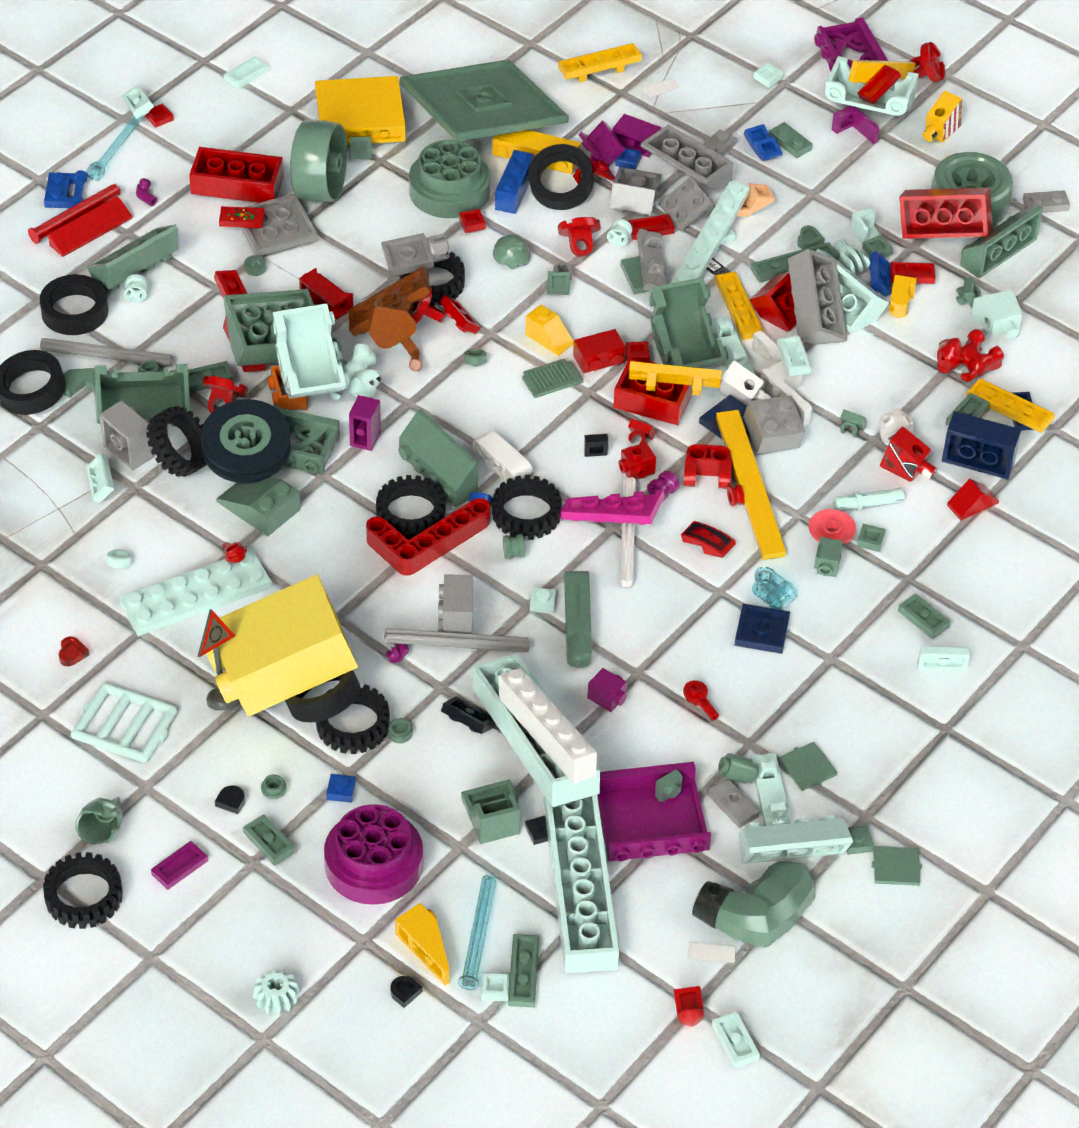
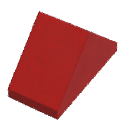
M969 478L948 501L947 506L961 521L997 505L999 500L985 485Z

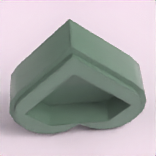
M807 225L801 228L797 245L799 248L805 249L824 244L825 238L815 227Z

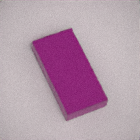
M189 841L153 867L151 875L169 890L208 862V856L192 841Z

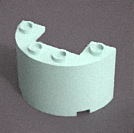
M327 304L273 312L277 358L283 385L289 399L341 391L349 386L348 374L343 373L342 364L337 362L336 359L338 347L337 343L332 342L331 327L335 325L333 311L329 312Z

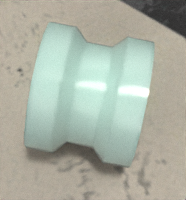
M624 219L613 221L611 229L607 234L608 241L618 247L626 245L633 231L631 224Z
M137 274L128 276L125 280V298L135 303L142 302L147 294L146 278Z

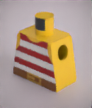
M944 90L926 115V129L922 133L926 141L932 142L936 139L944 142L961 126L962 98Z

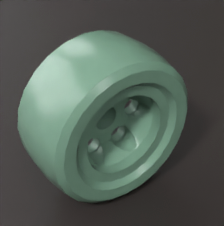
M305 120L297 128L292 143L290 177L293 191L298 199L312 202H335L341 194L346 175L347 141L344 128L341 124L331 121Z
M977 152L955 153L944 158L937 165L931 183V189L990 187L993 226L999 223L1006 215L1013 191V180L1009 169L996 158Z

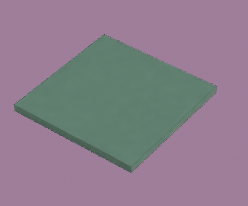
M509 59L401 76L399 84L456 142L568 123L569 116Z

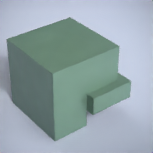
M510 779L461 792V799L480 844L519 834L520 808L518 806V797Z

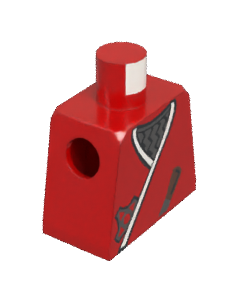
M903 426L890 439L880 463V467L909 482H912L919 473L930 480L937 470L935 466L927 462L931 452L930 448Z

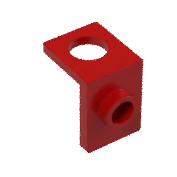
M589 158L593 176L597 174L611 181L615 179V176L605 162ZM579 168L573 174L577 184L581 180L582 173Z

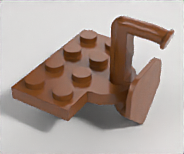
M422 266L348 310L349 331L354 337L369 331V335L377 346L383 349H388L401 343L411 356L409 368L414 372L421 370L422 362L420 350L410 337L416 331V322L408 311L413 302L425 299L430 293L429 275L425 267Z

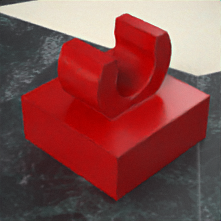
M631 418L628 425L631 431L628 437L629 442L633 443L634 439L638 436L641 437L640 444L647 442V438L653 440L656 433L653 426Z

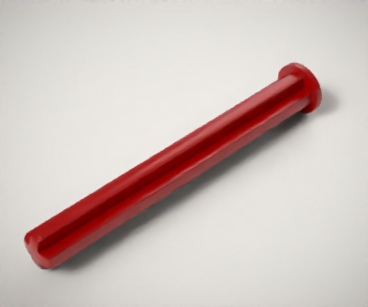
M112 184L41 225L29 228L28 235L35 244L40 243L42 238L48 236L54 230L119 196L120 188L116 184Z

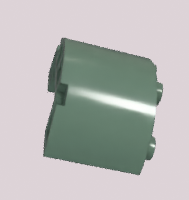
M703 277L655 286L651 289L650 307H654L652 316H650L656 348L663 365L701 368L725 363L728 359L726 346H723L722 340H717L716 334L712 333L711 315L706 312L705 308L711 294L709 285L705 284Z

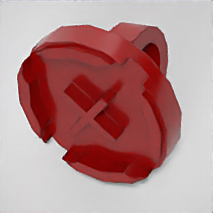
M933 42L922 44L920 49L921 56L915 57L910 61L916 63L915 67L919 66L913 72L919 74L918 78L927 75L932 82L937 83L945 77V65L943 61L940 62L939 57L941 53Z
M577 217L572 219V223L567 224V221L560 222L557 229L560 236L569 237L571 252L577 257H584L592 251V233L601 229V223L599 219L596 220L594 217ZM580 240L586 244L585 251L577 247V241Z
M430 287V293L425 299L415 301L410 306L408 312L416 324L423 315L440 323L443 322L446 316L443 311L429 304L432 297V287Z
M206 375L202 382L204 387L211 389L208 400V410L210 413L215 410V404L219 400H223L226 404L234 401L235 397L244 398L247 396V386L239 384V387H237L232 380Z

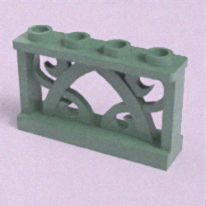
M275 407L286 418L290 433H295L297 439L301 441L291 445L290 456L284 467L323 475L335 443L338 442L340 437V421ZM322 439L326 440L324 446L319 443ZM312 447L317 448L321 454H314Z

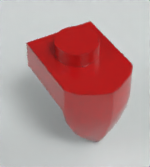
M700 986L673 989L678 1021L691 1027L701 1022L704 1018V1009Z

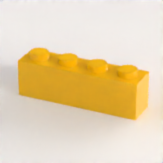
M523 130L494 135L492 139V155L510 159L513 151L518 150L532 153L535 157L541 150L552 145L567 144L580 149L581 143L531 130ZM559 161L549 165L547 168L572 174L576 165L566 161Z

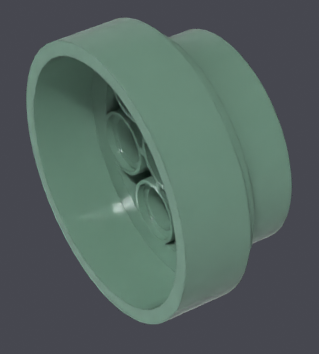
M455 140L437 141L426 146L421 151L419 158L411 166L409 172V195L414 205L429 215L439 218H459L460 212L481 209L488 201L490 196V171L486 163L480 158L478 151L471 145L462 141L456 142Z

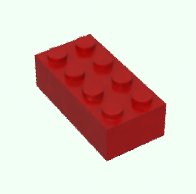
M199 147L189 174L191 194L257 203L276 199L284 178L283 157Z
M990 187L904 190L899 196L902 239L988 237L993 230Z

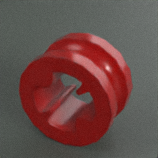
M737 484L735 488L732 486L727 487V497L731 507L735 506L736 503L739 505L744 504V492L740 484Z

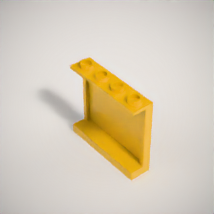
M398 76L315 81V98L317 99L319 120L341 124L346 134L347 145H350V137H371V144L405 141V120Z

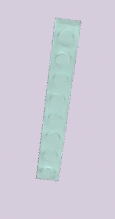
M733 181L728 183L671 283L702 277L748 197L750 187Z

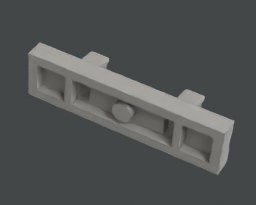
M639 229L637 242L644 290L651 291L652 287L667 284L665 275L666 265L663 260L661 246L662 236L660 233Z

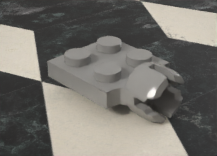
M424 233L381 242L382 251L391 277L412 273L422 266L425 269L434 268V262L444 261L450 257V254H447L449 245L444 234L427 238Z

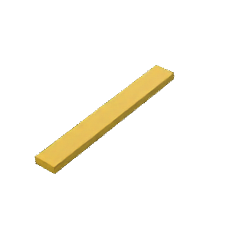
M739 410L716 413V421L724 445L731 452L732 469L737 484L742 486L744 492V506L762 560L785 557L786 550Z

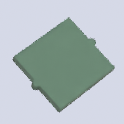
M815 742L801 748L795 747L794 751L779 757L780 763L802 791L817 784L822 785V782L837 776L838 773Z
M874 846V861L871 865L874 868V884L920 886L922 864L919 863V848Z

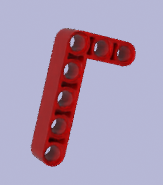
M474 499L410 540H407L382 517H372L366 522V542L400 574L412 575L486 529L490 524V503L486 499Z

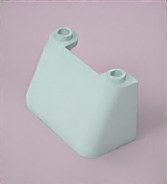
M837 57L826 82L825 94L828 99L842 104L897 116L904 114L912 107L919 74L908 72L905 79H898L895 82V87L891 86L875 104L859 98L857 94L866 83H853L848 80L851 71L847 64L848 58Z

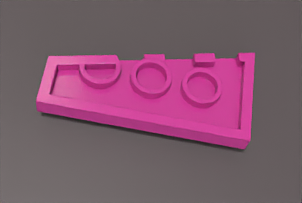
M655 490V494L644 495V491L634 492V496L620 497V493L610 494V496L604 499H599L598 495L567 498L560 511L562 519L573 521L652 524L665 498L664 490Z

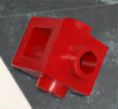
M647 442L630 446L621 450V460L618 461L619 469L629 478H644L655 474L656 456Z

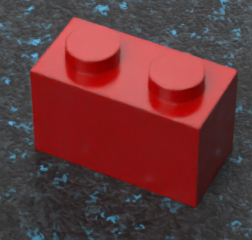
M616 329L575 339L573 357L584 374L625 363L626 346Z

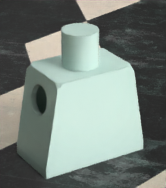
M1012 289L974 298L971 315L989 335L1005 334L1008 339H1013L1018 335L1022 311Z

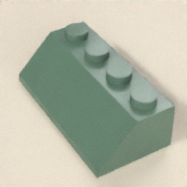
M1037 206L1021 210L1015 215L1008 217L1000 225H996L988 237H979L972 244L966 245L961 251L960 266L980 279L1037 240L1043 207Z
M176 224L157 227L88 266L87 269L91 277L98 280L108 292H112L120 287L119 283L126 280L128 276L137 274L142 270L146 272L155 267L154 263L159 260L164 262L172 258L171 253L178 250V227Z
M422 409L418 410L399 437L398 452L401 458L407 460L418 474H422L430 479V483L433 481L437 483V488L441 487L445 500L450 501L457 507L469 500L470 493L478 492V462Z

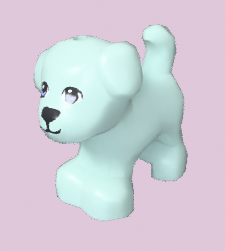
M357 344L354 347L352 360L346 362L343 358V353L338 351L336 359L337 362H341L343 373L348 374L349 393L355 399L358 395L375 399L377 388L381 382V375L377 370H366L367 367L375 364V353L371 351L368 345ZM340 391L330 392L331 399L339 400L341 398Z

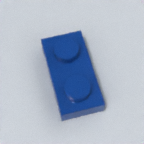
M875 251L869 255L871 262L869 266L870 285L873 290L886 297L892 293L890 263Z

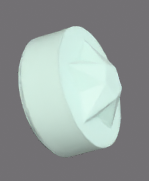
M111 550L107 553V564L115 568L128 567L131 564V554L126 550Z

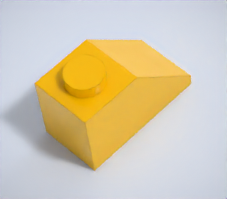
M542 304L526 315L525 335L551 352L560 356L574 345V341L559 316Z

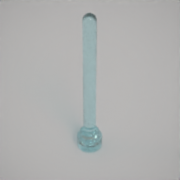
M133 116L100 160L89 165L86 173L91 180H101L105 174V166L142 120V116L137 119Z

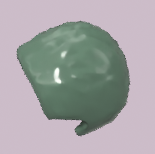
M511 234L498 239L494 245L493 257L498 263L505 264L510 269H515L516 266L526 265L529 262L530 251L527 243L520 236Z

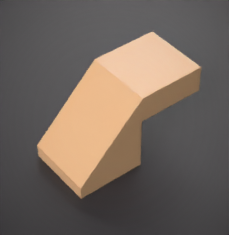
M749 183L750 193L737 216L748 217L774 202L775 197L769 187L763 184Z

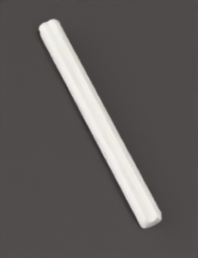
M625 477L623 479V497L634 496L633 494L636 492V479L634 477ZM622 523L620 585L623 588H631L633 586L635 523Z

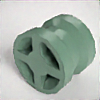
M517 534L515 537L503 536L505 559H511L512 556L525 557L523 534Z

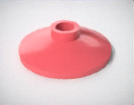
M825 509L811 517L809 532L818 542L820 537L842 540L844 545L853 539L856 525L854 520L845 512Z

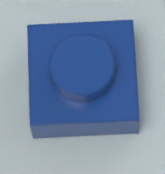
M330 774L326 793L327 800L352 803L356 776Z

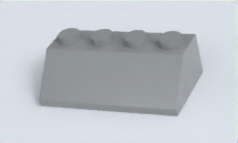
M669 124L641 143V147L717 192L727 186L732 180L734 162Z
M810 249L788 258V271L791 278L797 334L800 336L801 341L812 345L847 341L836 260Z

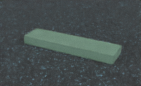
M830 242L751 263L750 269L759 283L771 280L776 275L788 272V258L807 249L815 252L817 249H820L830 254L837 261L839 256Z

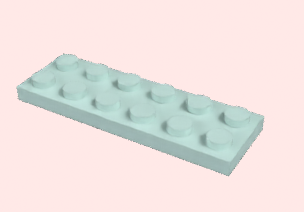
M251 549L245 553L246 557L238 563L227 562L225 559L119 596V603L137 636L207 612L210 609H215L272 588V582Z

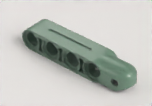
M565 571L567 663L572 667L583 668L591 664L592 654L589 571Z

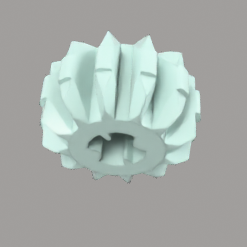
M273 968L271 974L263 972L261 978L256 979L253 998H255L259 1009L265 1008L267 1014L275 1010L279 1015L281 1009L289 1012L291 1004H296L299 986L295 983L293 974L287 975L285 969L277 973Z

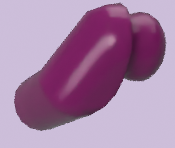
M142 178L139 184H137L136 196L149 206H154L157 202V197L150 193L151 182L146 178Z
M394 644L395 647H391L392 651L387 650L386 652L388 660L391 663L401 662L409 652L407 644Z

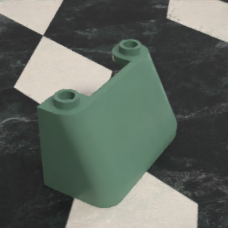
M176 364V369L169 372L168 368H163V372L117 373V369H113L111 373L107 371L106 365L94 367L93 389L97 423L100 425V413L121 400L128 406L133 407L143 419L149 421L158 413L172 406L187 408V412L190 411L187 364Z

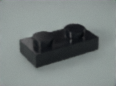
M457 696L444 702L441 712L448 715L451 720L468 726L475 733L483 734L495 726V722L489 714Z

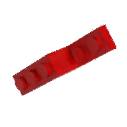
M236 270L215 271L214 280L223 298L227 295L248 294ZM225 316L223 329L230 342L227 319ZM266 364L241 367L243 372L265 371Z

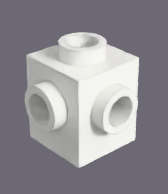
M895 408L879 418L881 438L888 444L902 426L913 434V420L911 416L902 412L899 408Z

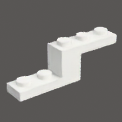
M761 330L754 333L752 350L770 366L761 371L760 379L764 381L763 390L771 395L772 398L791 395L803 426L809 424L812 406L794 390L802 385L803 374L789 376L778 346Z

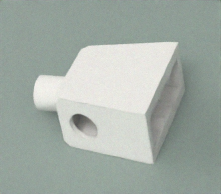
M735 361L732 362L721 378L720 392L727 396H733L746 406L749 401L772 398L771 395L763 391L764 381Z

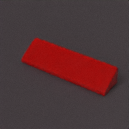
M117 196L49 233V246L64 257L131 220L132 215Z

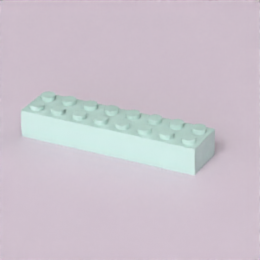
M519 654L473 665V691L550 805L555 807L600 794V769L598 766L595 777L573 784L500 701L499 675L518 668H522L547 696Z
M597 795L552 807L544 796L543 804L565 973L618 970L619 948Z

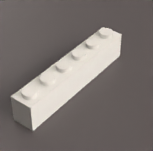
M522 668L500 674V701L571 782L576 784L595 777L597 771V752Z

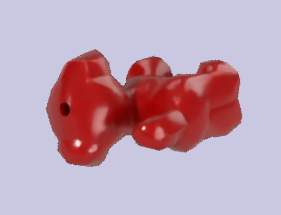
M979 329L969 332L968 340L964 346H961L959 338L944 339L939 343L937 351V368L939 372L943 374L950 373L963 364L969 371L968 373L960 374L964 382H970L977 377L983 376L986 372L996 370L1002 366L1004 353L999 346L991 348L988 354L980 352L982 350L980 345L985 341V337Z

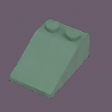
M271 477L254 483H235L216 499L217 503L266 536L272 534L300 511L299 491L285 481Z

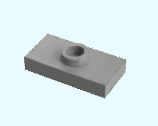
M726 779L708 789V796L738 828L759 817L760 811L730 779Z

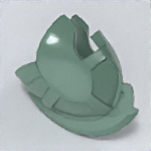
M119 796L113 800L99 797L82 808L76 819L75 829L83 841L90 844H100L102 842L108 843L113 839L123 820L122 810L119 806L122 802Z

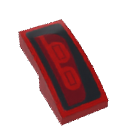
M693 521L681 534L683 542L702 546L704 554L723 558L736 544L733 538L722 531L697 521Z

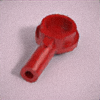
M225 542L222 545L227 562L235 564L246 557L247 548L242 546L240 542L232 544Z
M695 680L686 683L683 688L686 700L693 703L694 706L699 705L711 721L716 720L719 714L706 698L708 694L707 686L703 682Z

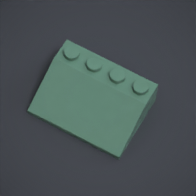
M308 289L224 296L230 345L237 366L278 363L275 346L276 334H274L273 312L314 306Z

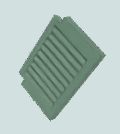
M565 359L523 371L524 376H522L523 382L534 399L583 383V378L571 361L566 362Z

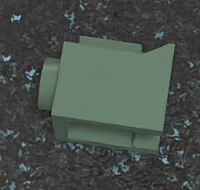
M825 537L819 538L814 568L817 569V574L837 577L843 546L842 540Z

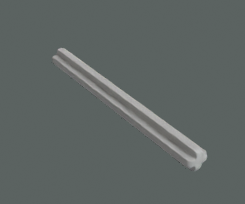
M42 338L40 342V349L45 351L136 363L153 360L159 366L170 367L173 362L171 354Z
M390 628L385 630L384 635L386 643L518 652H528L530 649V639L528 637Z

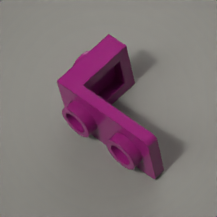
M850 105L833 114L831 130L836 134L854 127L873 144L878 142L879 126L855 106Z

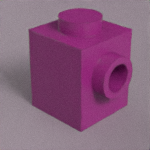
M602 668L588 682L587 698L612 712L618 705L621 706L627 698V682L619 675H615Z

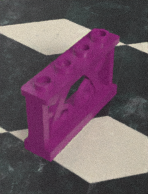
M863 17L856 18L855 22L824 28L817 26L814 42L820 48L822 57L826 59L830 71H832L837 57H843L841 54L846 47L858 52H864L859 60L888 61ZM848 59L847 64L851 68L853 60Z

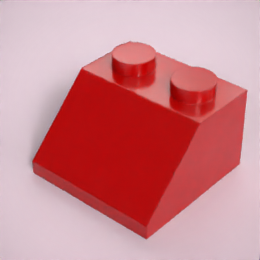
M789 271L774 276L749 299L760 318L786 332L790 331L797 324Z

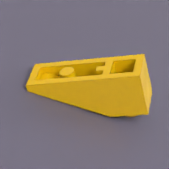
M419 903L395 919V934L446 986L449 984V965L437 918L432 910H427Z

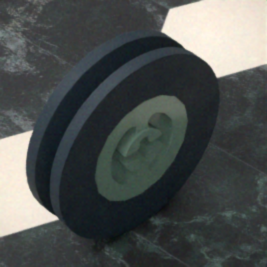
M253 399L228 402L214 410L203 424L201 445L204 460L216 475L231 482L254 483L265 480L276 474L286 464L290 456L291 439L289 424L277 408L266 402Z

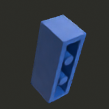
M518 150L513 151L495 190V210L516 214L530 183L528 171L534 154Z

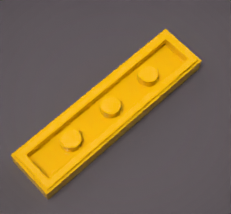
M853 60L848 80L853 83H867L884 65L899 71L901 74L899 79L903 80L907 77L908 72H914L916 63L911 61Z
M736 271L715 275L714 281L741 339H752L753 334L760 330L764 333Z
M981 378L966 392L967 395L971 392L990 402V409L1040 433L1055 419L1053 412Z

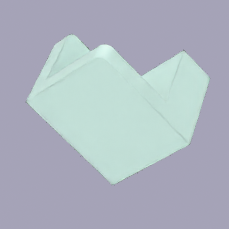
M872 207L852 213L850 229L862 245L864 241L880 235L874 226L875 211Z

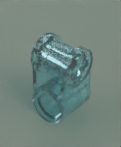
M760 567L755 571V582L752 587L753 594L762 599L771 608L783 610L798 597L795 586L778 575L773 569Z

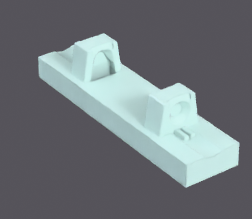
M729 316L712 319V333L716 334L717 340H722L723 346H726L728 350V359L724 363L726 369L728 370L732 362L735 361L756 375Z
M776 753L751 755V760L758 766L754 781L764 826H770L771 822L780 820L785 821V824L791 823Z

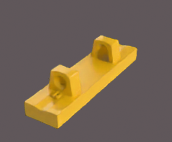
M634 43L558 61V69L565 79L577 77L579 82L587 81V74L614 68L616 73L623 72L625 65L641 61L642 54Z
M630 361L629 379L647 381L646 390L655 391L656 382L692 385V395L701 396L702 386L720 388L721 370Z

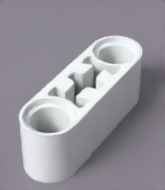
M490 430L471 442L475 455L505 482L509 478L515 481V476L521 475V478L524 479L525 475L532 474V467L529 461L495 431Z

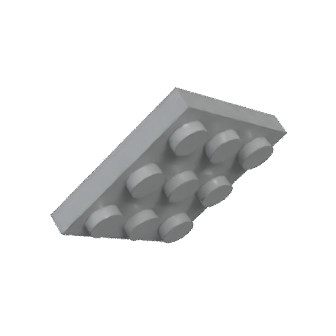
M295 194L246 206L265 209L263 228H241L255 255L264 256L318 241V234Z

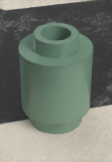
M728 753L720 759L718 770L721 777L746 784L747 782L752 783L755 780L758 766L751 759Z

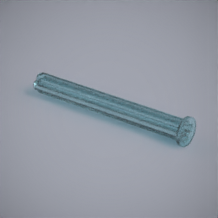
M484 875L481 881L463 976L458 979L459 986L466 990H475L480 984L477 977L496 885V878L494 876Z

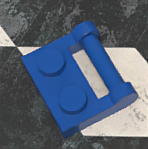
M79 170L76 173L49 172L44 198L45 208H71L84 200L82 197L84 183L87 182L88 174L83 170ZM70 184H75L74 195L68 198Z

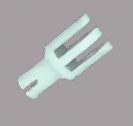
M839 239L842 244L838 241L834 243L833 248L840 255L841 263L853 274L863 271V266L866 269L870 266V260L856 246H849L843 239Z

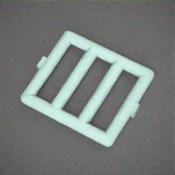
M105 682L102 683L91 702L85 703L83 706L82 716L73 728L71 737L144 763L148 761L159 741L163 742L166 738L167 728L175 717L178 708L175 705ZM107 694L120 697L96 736L83 732ZM132 701L141 704V709L119 744L107 740L106 738L128 703ZM152 708L165 712L143 750L139 751L130 748L129 745Z

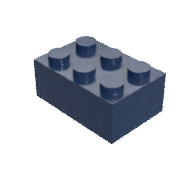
M954 411L947 429L941 462L1009 480L1015 463L1022 429Z

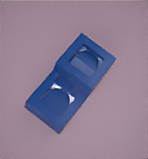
M764 124L745 129L744 136L762 161L782 156L783 153L775 137H770Z

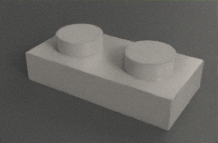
M719 129L703 145L724 156L736 145L737 137Z
M1065 190L1023 194L1022 200L1026 209L1041 206L1043 207L1042 213L1069 211L1070 203Z

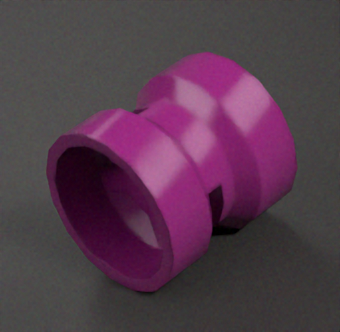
M668 470L663 471L659 474L658 479H653L647 485L649 494H655V490L663 489L664 500L669 497V493L672 494L680 488L679 480Z

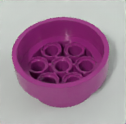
M378 804L357 807L345 814L331 829L324 845L326 876L338 893L354 902L373 905L397 900L414 888L422 874L423 844L420 834L401 813L393 808Z

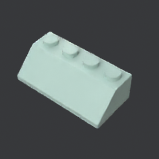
M820 249L816 250V252L835 259L830 254ZM836 260L845 327L850 333L854 334L875 322L889 302Z
M834 815L821 817L819 821L801 818L795 820V823L785 824L783 820L773 821L770 823V826H760V823H751L745 825V828H742L738 834L743 864L844 854L853 843L844 818L836 819Z

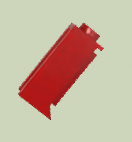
M317 268L312 269L299 278V290L308 289L314 305L327 304L329 312L333 311L335 321L349 313L348 310L354 307L353 293H345L322 274L317 273Z

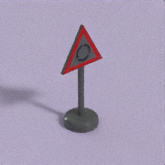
M210 609L197 657H201L213 650L216 672L219 675L223 673L219 646L235 637V634ZM219 687L212 689L206 697L208 707L213 710H228L240 704L239 699L227 704Z

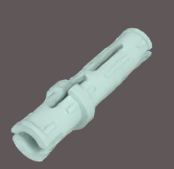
M901 487L868 493H860L858 491L851 495L835 496L833 498V506L835 510L840 511L848 509L862 510V508L869 506L902 503L905 496Z

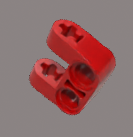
M693 444L689 446L685 459L683 486L695 487L696 475L718 476V488L727 489L731 485L732 462L730 450L720 445Z

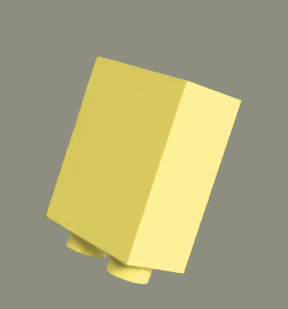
M318 574L220 617L235 634V637L219 646L222 670L226 669V672L215 676V680L225 702L228 704L239 699L248 717L358 668L337 614ZM211 650L207 653V656L216 672L214 653Z

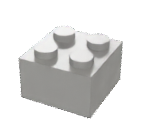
M791 395L748 402L743 419L757 454L800 448L806 431Z
M122 400L100 413L103 446L127 467L134 471L154 458L150 451L153 447L148 446L147 441L150 439L146 436V433L149 431L147 430V426L150 424L149 420L143 419L133 407L128 406Z
M444 574V584H439V599L443 600H439L438 617H443V619L438 618V632L472 634L473 575Z

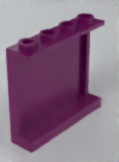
M694 762L600 772V794H597L608 862L651 858L662 855L673 856L688 852L699 853L710 850L711 832H707L695 782L696 768ZM677 769L683 776L681 792L676 797L669 798L661 803L655 797L656 781Z

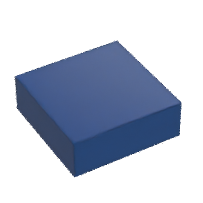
M625 148L616 159L615 166L637 169L642 151Z

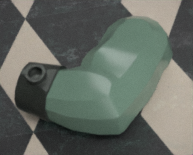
M778 861L769 866L760 879L752 882L747 890L743 892H735L732 888L707 881L698 893L692 915L734 939L749 945L766 948L787 933L799 920L805 909L812 904L815 899L814 880L809 870L801 864L792 861Z

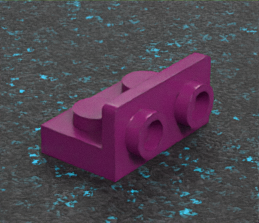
M603 120L589 135L583 132L578 134L583 141L581 143L582 146L591 152L590 157L593 160L605 162L608 167L625 150V147L610 126Z

